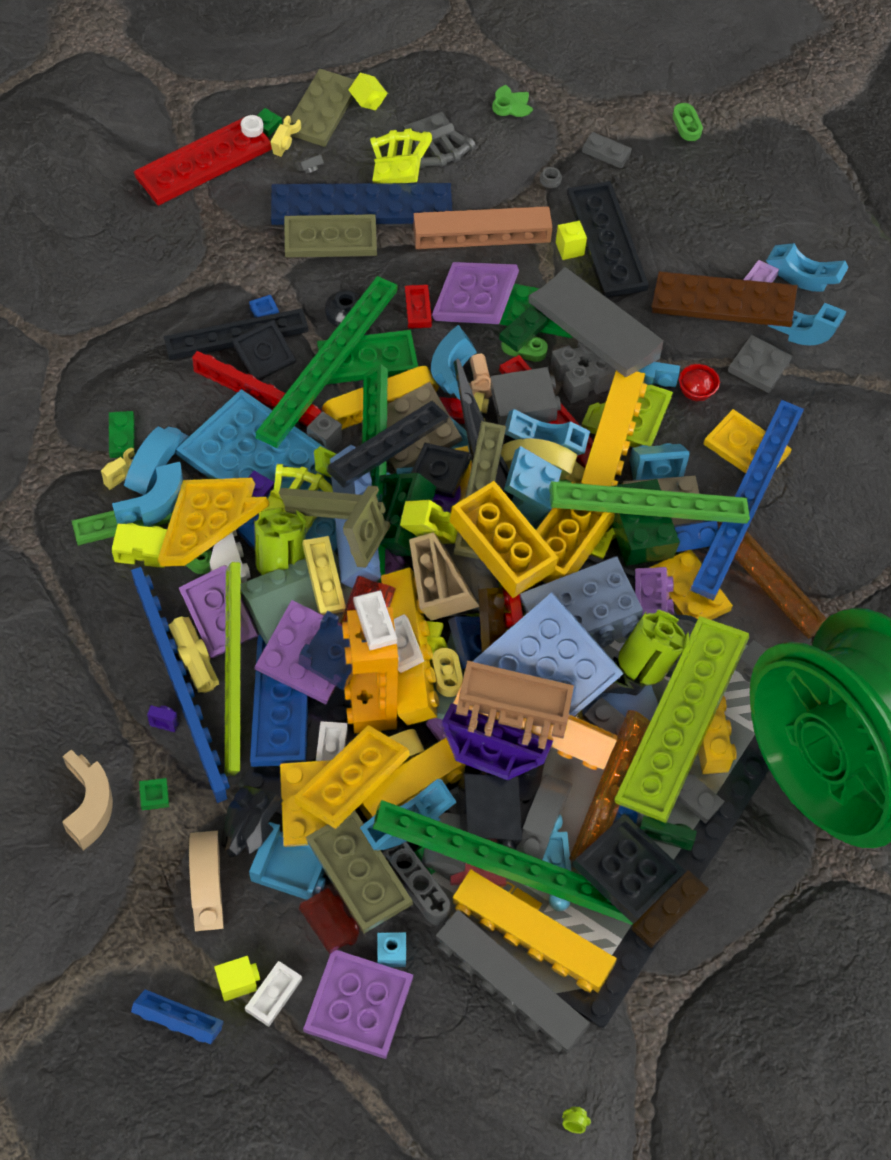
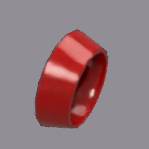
M691 364L685 367L679 375L681 390L691 400L705 401L719 389V376L714 369L707 365Z

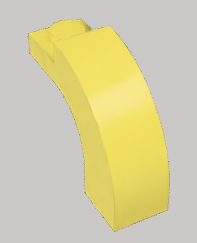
M532 438L517 439L503 444L501 455L509 470L515 450L522 446L561 469L560 480H569L581 484L585 468L576 462L577 454L568 448L550 441Z

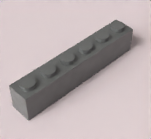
M457 910L436 934L437 941L440 942L437 947L448 957L454 954L461 961L458 965L470 976L473 973L478 975L482 979L480 984L493 995L497 992L504 998L502 1004L515 1014L519 1011L525 1016L524 1023L535 1033L541 1030L548 1036L546 1042L557 1052H560L562 1049L568 1053L589 1028L590 1023L461 911Z

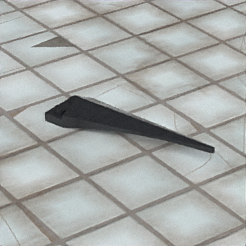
M457 358L454 361V368L473 464L481 421L485 422L474 398L461 362ZM500 454L495 482L512 501L514 495L504 490L509 468Z

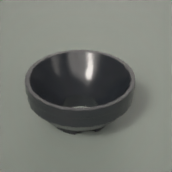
M349 290L338 291L332 294L325 306L327 320L332 325L338 327L361 298V295ZM343 298H349L353 302L350 305L344 306L339 301Z

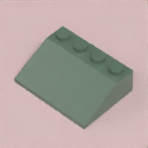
M332 549L333 556H334V560H335V565H336V569H337V573H338V577H339V581H340L339 560H338V556L336 555V553H335V552L333 551V549ZM306 558L297 561L294 565L289 564L286 570H274L241 584V597L257 631L266 645L291 600L318 613ZM340 583L346 610L345 612L334 614L339 617L338 623L342 624V622H347V611L356 610L353 597L359 595L356 590Z

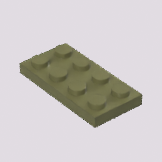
M319 69L291 116L290 125L296 124V121L299 119L301 121V129L290 136L325 147L353 99V95L348 89L355 80Z
M375 214L284 216L285 257L377 256Z
M354 810L336 829L327 824L308 835L306 841L364 934L413 905V901L381 850H374L360 829L363 822Z

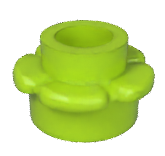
M573 1106L563 1112L562 1125L572 1133H584L586 1126H589L591 1123V1119L587 1117V1112L580 1107Z

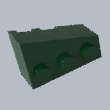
M419 473L380 475V482L383 483V494L379 496V502H383L385 512L382 513L384 520L390 522L391 525L380 545L396 556H412L409 539L418 536L400 526L405 501H432L436 486Z

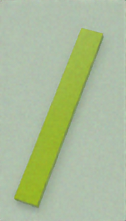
M231 562L226 569L224 768L226 776H235L240 772L241 562Z

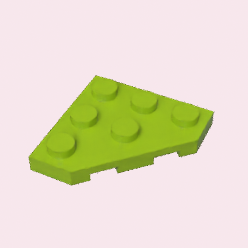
M651 384L647 385L644 398L639 397L638 400L639 403H642L639 416H633L632 421L636 422L633 436H627L626 441L630 442L629 446L635 448L642 445H653L673 392ZM598 402L590 405L581 427L589 430L590 433L596 434L606 403L599 404Z

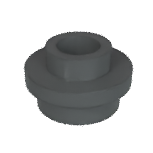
M547 167L540 174V183L544 187L556 188L561 184L562 176L557 168Z

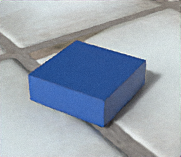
M271 295L249 301L250 309L255 318L279 313Z

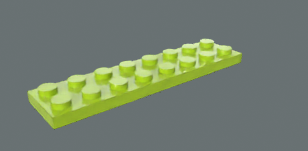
M699 616L689 637L690 640L682 652L614 799L618 805L664 823L667 822L749 640V633Z

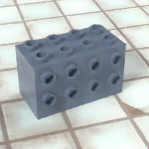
M617 556L520 594L522 614L525 616L547 595L553 592L601 648L611 645L618 638H628L642 618L643 609Z

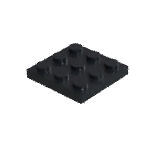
M626 814L620 817L572 863V866L633 924L685 873V870Z

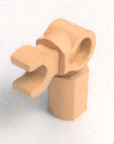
M482 353L473 355L469 361L474 381H471L469 385L473 395H475V392L485 393V399H487L492 394L490 390L491 378H489L486 358Z

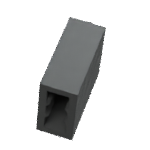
M548 367L491 376L490 390L499 425L505 426L508 413L513 409L541 422L557 420V411L561 410L559 396L554 395L553 390H556L555 378L550 376Z

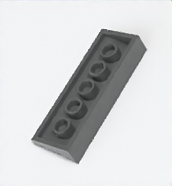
M566 267L546 285L529 295L528 302L580 343L584 344L624 377L660 359L664 340Z

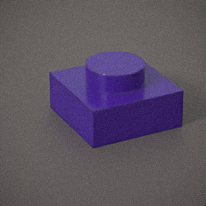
M255 470L249 475L248 478H252L255 482L252 497H267L274 489V482Z
M151 705L147 713L150 726L176 732L179 724L176 712L167 706L156 707Z

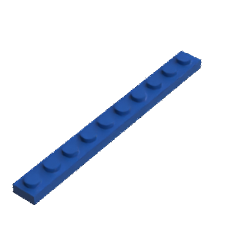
M781 400L735 497L747 498L750 520L747 524L722 522L690 591L714 601L804 410L803 408Z
M141 567L133 569L131 572L134 584L216 802L227 800L226 790L230 786L225 773L220 774L217 766H220L221 763L217 751L210 750L208 743H211L212 739L208 728H202L200 720H203L199 705L194 706L191 698L195 697L191 683H185L183 676L186 675L182 660L177 661L174 654L178 653L173 638L168 639L166 633L170 632L165 617L160 618L158 611L162 610L157 596L152 597L150 590L154 589L149 575L144 576Z

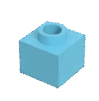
M378 933L377 963L388 967H406V933ZM397 945V948L389 950L386 946Z

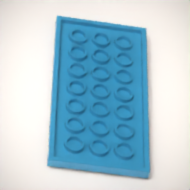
M241 389L176 448V455L209 479L248 478L255 470L275 483L277 464L293 468L303 466L308 468V472L313 474L319 473L315 469L314 450L320 446L325 447L295 426L278 448L256 439V431L272 410ZM324 475V479L332 485V478ZM282 477L281 488H290L296 477ZM304 481L299 489L308 490L311 483ZM316 517L306 534V540L329 536L331 548L337 554L335 518Z

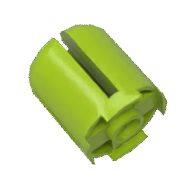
M281 507L262 511L260 513L261 517L254 521L255 564L261 575H264L274 570H286L289 564L294 565L297 561L305 558L302 543L303 540H306V518L297 510L296 514L282 512Z
M657 610L656 613H644L619 651V667L627 677L634 681L642 670L643 672L638 680L646 686L657 684L664 679L690 640L689 633L687 632L685 635L683 630L676 624L679 621L676 617L662 610Z

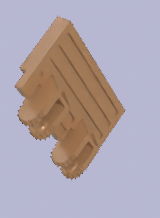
M467 661L456 714L467 716L469 705L473 706L468 731L473 733L477 727L478 713L488 714L484 732L486 736L490 737L496 712H500L498 724L519 729L522 727L523 718H526L522 744L528 745L531 740L532 725L542 727L538 748L545 749L550 724L554 725L552 736L564 738L574 685Z

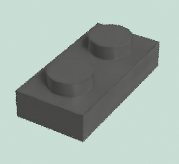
M592 132L583 145L582 152L622 169L631 155L632 148Z

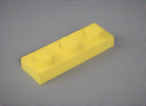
M329 536L303 540L302 545L318 613L325 615L327 611L333 614L345 612L346 606Z

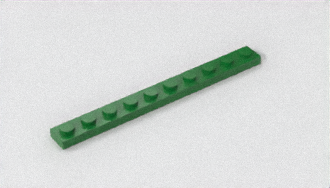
M379 276L375 278L258 428L256 439L275 448L279 447L396 294L398 285Z
M382 365L364 374L362 444L387 429L388 369ZM386 461L370 471L372 486H378L379 489L376 494L378 502L379 496L383 494V483L380 482V475H386ZM379 545L378 554L380 574L382 576L385 575V548ZM381 578L364 589L368 590L381 584Z
M383 800L380 801L377 807L373 829L625 923L633 924L583 875Z

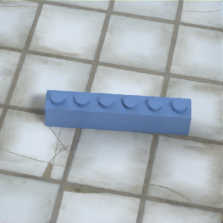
M353 445L348 446L332 457L330 464L356 447ZM368 472L345 488L332 477L333 492L363 495L366 488L372 486L371 473ZM335 518L340 583L359 592L381 578L378 548L366 568L357 567L343 532L344 523L348 519Z

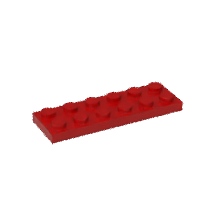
M242 119L135 170L134 174L135 178L159 206L272 150L270 140L263 132L257 137L245 136L241 131Z

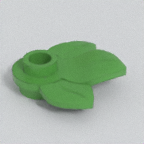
M507 85L500 87L496 91V99L492 104V110L497 115L523 117L533 111V108L527 105L528 92L511 93Z

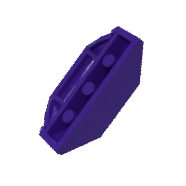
M450 704L441 726L456 761L506 780L545 763L553 743L552 740L547 739L545 749L538 748L539 735L532 733L528 745L522 744L524 730L498 724V720L494 721L491 737L486 736L484 728L488 717L479 713L474 733L469 732L468 727L472 711L468 710L467 716L456 714L457 705Z

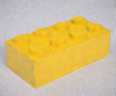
M495 481L452 506L450 523L512 598L554 572L559 557Z
M552 508L536 531L559 558L554 572L541 581L549 583L578 572L614 522L615 513Z

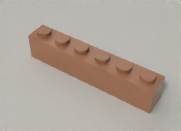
M529 207L414 213L415 249L550 243L552 235L550 208Z

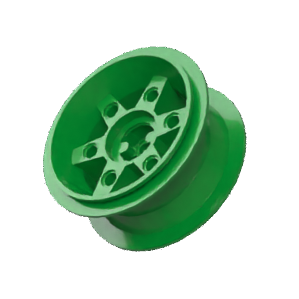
M843 609L829 616L821 624L815 634L812 646L799 642L779 643L767 649L759 657L750 679L751 718L758 746L769 770L780 788L801 813L815 825L849 845L860 848H878L891 842V618L869 609Z

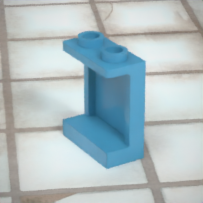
M269 822L274 830L257 851L249 871L251 881L313 902L316 894H321L326 882V878H323L325 870L310 846L284 847L283 832L280 831V825Z

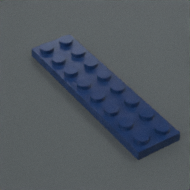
M451 183L272 184V225H284V216L375 214L376 224H413L414 213L452 211Z

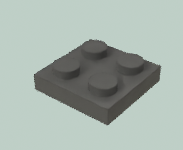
M751 335L730 364L728 372L770 393L790 364L793 356Z

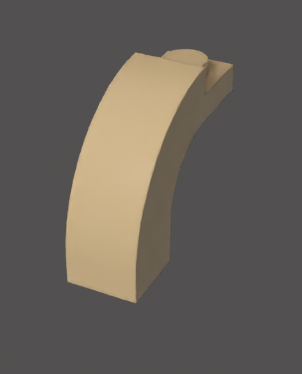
M70 750L63 756L65 764L85 786L86 794L80 807L63 820L62 823L66 832L84 851L106 828L112 813L113 799L107 776L98 761L90 765L82 754L77 756Z
M218 831L190 833L189 868L195 931L223 929Z

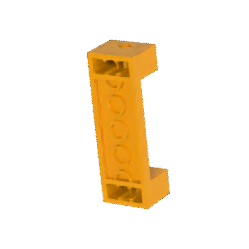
M387 607L395 631L392 607ZM347 611V622H342L343 639H349L350 647H345L346 664H352V673L354 674L344 690L345 700H351V708H347L348 724H353L354 733H360L368 725L378 731L395 730L397 728L398 689L397 644L369 651L367 642H362L363 640L366 641L357 611Z

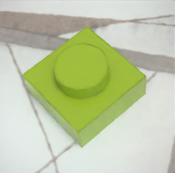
M321 446L315 449L316 471L332 478L326 470L330 464V459L337 454Z

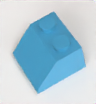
M670 443L659 446L642 445L632 448L629 462L633 481L684 477L689 459V451L681 444Z

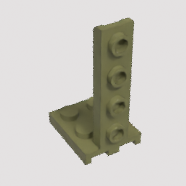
M368 486L363 495L281 488L279 491L286 512L296 514L297 510L304 516L348 519L344 523L343 532L357 567L366 568L391 526L390 522L384 520L382 513L385 512L383 502H378L376 497L379 491L378 486Z

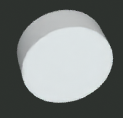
M255 115L244 117L241 121L242 133L248 137L259 136L263 132L262 119Z

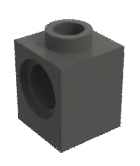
M322 411L307 427V436L332 451L342 441V424Z

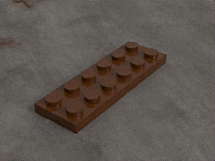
M659 271L652 303V313L792 327L798 285Z

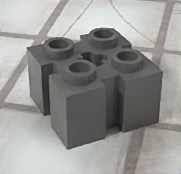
M578 342L575 349L568 345L552 351L550 369L558 382L564 380L563 391L571 404L588 398L589 392L592 390L596 394L610 390L616 370L584 344Z

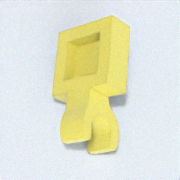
M290 116L285 117L283 125L280 124L270 141L273 154L282 157L284 151L289 149L292 142L290 135L299 132L301 129V121L299 119L296 121V124L290 125Z
M133 448L127 449L123 454V458L119 457L115 461L109 462L101 470L103 482L109 490L126 479L133 461L130 458L135 455Z

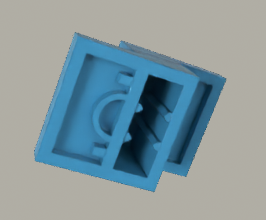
M520 446L515 450L504 490L514 495L512 503L533 528L537 530L552 509L550 507L549 485L551 481L559 482L562 470Z

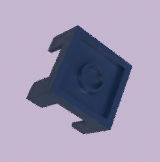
M327 611L320 622V628L310 644L306 643L301 650L298 664L344 691L354 676L352 664H346L345 647H350L349 639H343L342 627L338 625L339 617Z

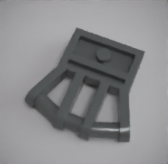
M443 112L403 126V131L411 128L415 132L423 133L425 131L432 134V141L427 148L432 157L424 158L423 155L419 169H424L427 166L444 167L448 162L460 161V158L466 152H471L476 147L475 142L471 138H465L455 131L453 124L448 121ZM449 139L457 143L460 147L454 148ZM413 140L412 146L414 149L417 148L420 143L419 141ZM441 143L447 154L440 153L435 144Z

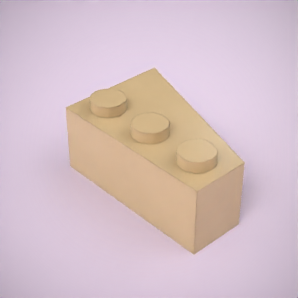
M434 532L409 539L420 610L431 621L479 607L478 602L447 549Z

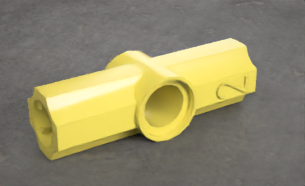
M178 617L168 626L176 643L179 658L182 660L185 670H188L198 693L212 691L219 685V681L211 666L206 646L203 640L198 638L190 618Z

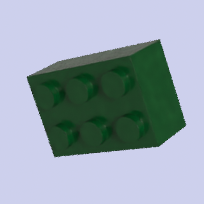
M657 479L613 486L661 491ZM615 513L612 527L626 566L674 557L680 541L671 517Z

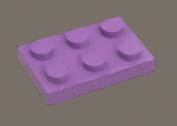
M223 565L179 587L211 658L225 653V586L227 565ZM242 597L240 605V645L259 636Z

